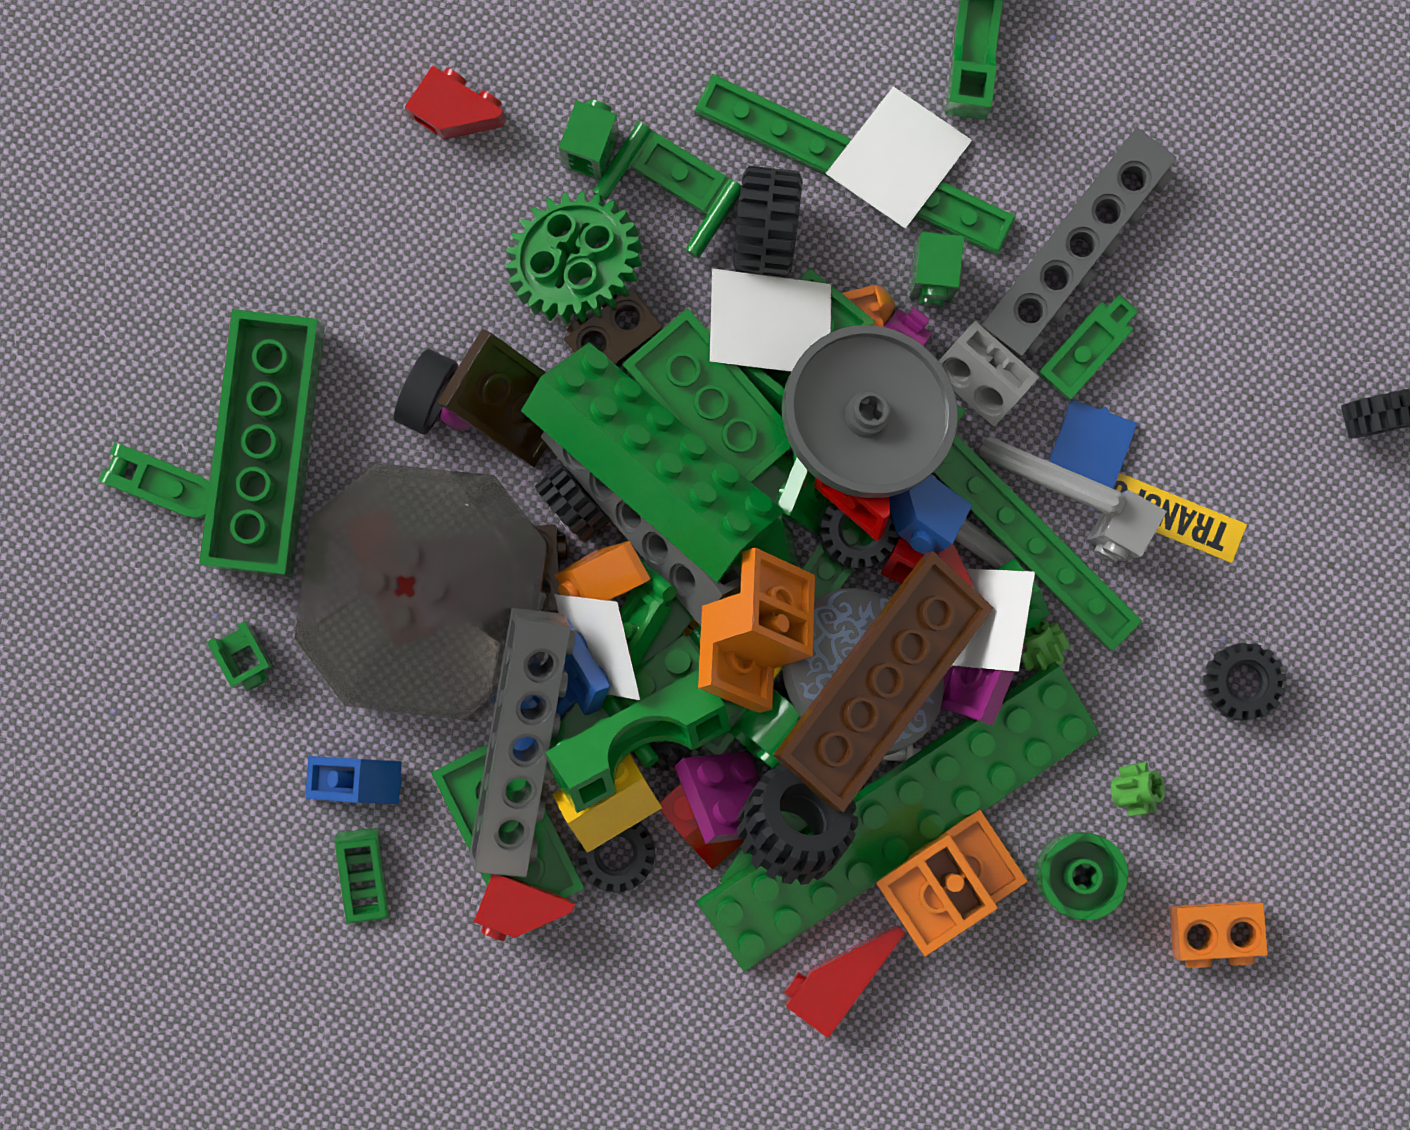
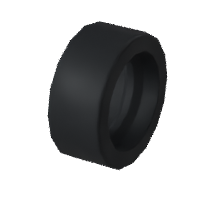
M427 348L423 351L413 365L402 387L394 410V421L422 435H426L441 414L442 406L437 401L458 369V363Z

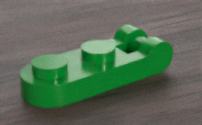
M116 442L113 443L109 453L113 457L107 471L102 470L98 482L188 518H205L210 481ZM129 462L138 465L132 480L123 477Z

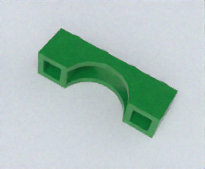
M959 0L945 115L981 120L987 119L992 108L997 68V40L1003 0Z
M699 669L687 676L677 678L669 686L648 697L640 698L632 706L617 714L599 720L594 726L578 735L560 741L555 747L545 752L554 779L577 813L616 793L615 776L622 760L634 749L650 742L672 741L695 750L731 730L726 706L722 699L698 689Z

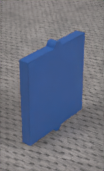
M1071 399L1049 462L1114 489L1137 423L1109 413L1107 407L1098 409Z

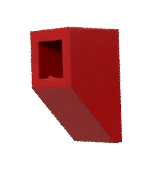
M432 65L405 105V110L410 119L443 140L502 128L506 122L504 111L500 108L502 106L500 100L484 90H481L479 94L465 86L467 80L447 67L442 72Z

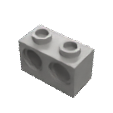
M977 321L970 325L939 360V363L949 377L954 392L994 427L1039 378Z
M1131 490L1121 492L1127 500L1121 514L1113 517L1102 512L1087 541L1096 545L1094 552L1112 563H1117L1118 559L1126 561L1142 557L1167 511Z

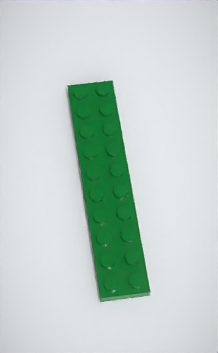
M1054 661L1048 665L1046 670L1041 669L1006 693L993 726L968 718L859 791L853 799L857 808L853 815L858 817V827L854 831L856 836L836 865L823 878L818 881L813 878L809 884L800 885L798 879H795L792 884L782 883V877L776 875L774 879H771L765 875L767 872L765 868L760 866L756 869L750 864L696 901L743 972H745L876 884L877 880L909 860V855L939 837L978 809L982 812L1100 732L1062 668ZM809 825L799 831V833L805 835H813Z

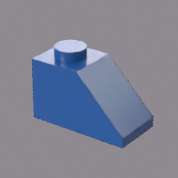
M932 475L913 489L889 497L890 512L897 534L908 541L914 550L922 554L931 551L939 554L952 545L972 507V504Z
M308 756L305 799L399 804L402 785V761Z

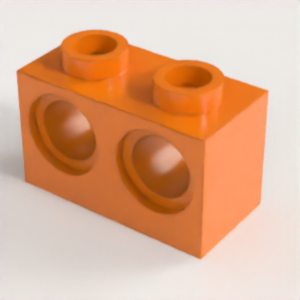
M1245 901L1169 906L1173 958L1180 961L1185 960L1187 968L1211 967L1212 959L1228 958L1229 965L1255 964V956H1268L1264 903ZM1244 922L1248 926L1249 937L1245 943L1236 946L1231 940V929L1236 923ZM1201 924L1206 931V940L1200 947L1192 948L1187 941L1188 931L1192 926Z

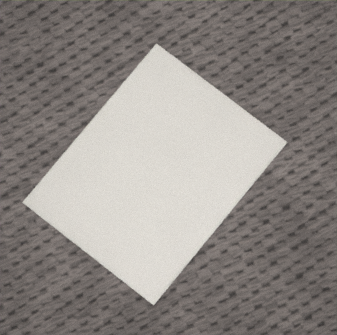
M893 86L826 174L906 229L972 140Z
M712 269L710 362L792 371L802 354L813 343L830 333L831 284Z
M966 569L973 583L972 588L994 609L952 666L1019 672L1035 572Z
M554 594L558 612L564 614L576 632L582 634L595 663L605 671L610 685L607 694L640 700L618 602Z

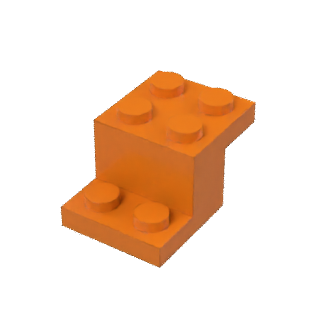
M758 548L743 551L741 593L702 606L698 689L757 713L772 710L774 668L813 657L815 575Z
M978 809L975 813L969 815L939 837L909 855V860L875 883L922 955L926 957L998 909L995 903L1028 881L982 811Z

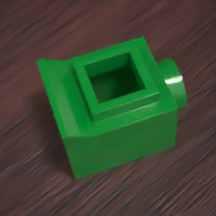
M244 621L237 625L239 630L222 639L213 638L207 641V644L229 685L232 688L244 686L246 691H250L267 682L269 678L266 673L275 667L262 645L253 624ZM251 646L260 664L242 673L233 655Z

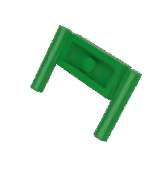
M638 121L592 192L595 195L597 193L600 194L603 200L607 201L629 166L632 167L634 172L701 214H707L685 249L688 254L699 259L739 198L741 184L729 179L705 162L657 132H654L644 123Z
M641 558L639 559L647 571L650 580L633 588L620 609L633 671L636 670L672 609L666 602L671 601L677 594L676 587ZM606 695L608 698L614 697V695Z
M701 626L694 629L689 636H681L636 668L634 675L640 698L648 697L669 686L677 678L687 676L699 669ZM606 696L602 707L608 716L611 717L632 706L637 700L620 696L612 698ZM649 743L633 750L645 768L652 766L659 759Z

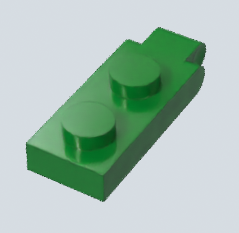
M1120 294L1109 306L1102 301L1037 375L1069 402L1133 331L1134 328L1128 322L1139 310Z

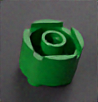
M773 690L772 710L757 713L747 708L728 732L745 746V749L763 764H767L774 771L777 765L782 763L773 754L801 717L789 701Z
M1068 832L1059 835L1044 847L1035 863V881L1042 899L1054 911L1077 920L1100 919L1114 911L1125 895L1128 880L1127 862L1119 848L1102 836L1087 832ZM1077 866L1085 869L1089 868L1090 870L1085 876L1088 882L1086 885L1073 882V878L1076 876L1074 869Z

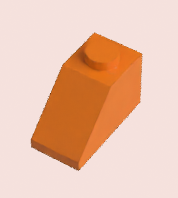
M630 541L595 550L555 574L560 584L558 586L560 595L606 601L650 580Z

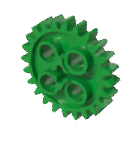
M580 191L576 201H571L567 192L563 193L562 202L558 205L551 198H547V210L542 212L536 207L531 208L535 219L532 222L520 219L519 222L525 231L523 233H511L510 235L516 247L506 248V253L511 262L505 264V268L511 276L508 281L514 291L517 292L516 294L523 305L528 303L529 308L535 315L542 311L547 321H551L558 313L563 323L567 324L572 313H576L581 323H583L586 319V312L591 309L596 316L601 317L602 310L600 305L606 303L610 307L616 308L617 305L613 296L616 293L628 296L629 292L624 282H637L638 280L632 268L642 266L643 264L638 254L639 251L643 250V246L637 237L639 232L634 222H631L625 209L620 211L614 200L605 204L603 198L598 193L591 202H589L584 191ZM570 230L566 235L557 237L561 232ZM608 241L604 246L595 248L600 242ZM553 266L548 272L540 274L544 268ZM591 277L587 283L577 285L582 279Z

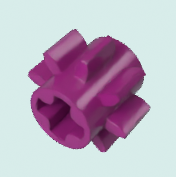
M913 307L908 315L898 309L884 326L913 338L923 346L926 345L933 335L925 329L930 319L915 307Z

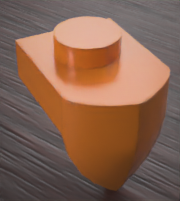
M872 285L842 293L875 320L873 326L884 327L893 316L895 300L880 285Z

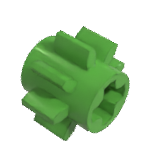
M1041 620L1035 627L1027 629L1023 642L1025 648L1020 662L1023 663L1027 671L1034 667L1037 672L1041 669L1046 670L1048 665L1054 661L1061 666L1065 659L1062 651L1070 648L1064 631L1060 630L1056 622L1049 625L1045 620Z
M1147 762L1119 767L1121 776L1114 777L1111 783V795L1116 806L1127 808L1129 817L1156 812L1157 807L1155 803L1162 802L1165 796V784L1160 773L1156 770L1149 771Z

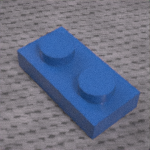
M567 618V621L569 622V624H570V626H571L570 629H574L573 625L571 624V622H570L569 619ZM575 630L574 650L572 655L565 656L563 671H567L568 674L567 687L586 716L600 711L610 685L605 671L600 666H597L589 653L584 637Z

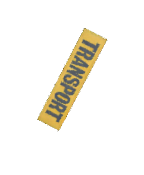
M1119 473L1114 486L1115 490L1119 492L1131 490L1167 511L1156 533L1227 562H1233L1247 524Z

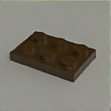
M481 329L437 403L532 467L536 466L548 446L541 438L544 431L521 411L540 377L546 372L493 333Z

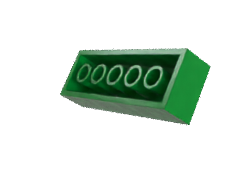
M232 309L199 565L209 569L293 578L325 327L316 318Z
M590 342L542 375L521 410L715 582H719L742 561L743 551L757 548L784 512L765 493L754 486L733 465L723 459L701 437L693 433L670 410L662 406Z

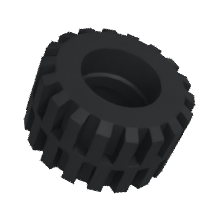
M750 165L744 171L732 262L735 272L787 278L792 271L803 184L800 171Z
M783 764L777 765L774 771L769 770L763 775L744 802L737 819L740 822L737 828L738 838L745 839L741 848L744 854L751 853L753 856L750 863L756 869L760 866L767 870L765 874L767 877L774 879L778 875L782 877V883L792 884L795 879H798L800 885L809 884L813 878L818 881L828 871H831L856 836L854 831L858 827V817L854 816L853 813L857 808L854 800H852L844 812L834 811ZM781 811L791 812L800 816L810 826L813 835H805L795 831L786 823Z

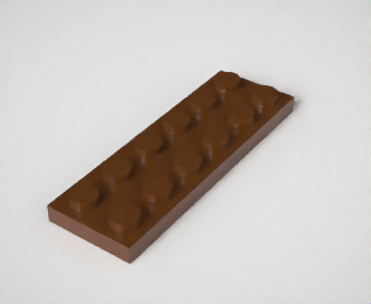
M934 551L925 552L773 756L834 811L844 812L994 607Z

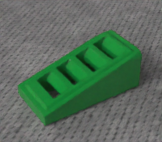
M379 828L337 833L334 842L346 924L388 919L390 915ZM370 846L371 850L356 853L347 852V849ZM369 862L373 864L371 869L350 871L349 865ZM375 880L376 886L352 889L351 883ZM371 897H377L378 904L354 907L353 900Z

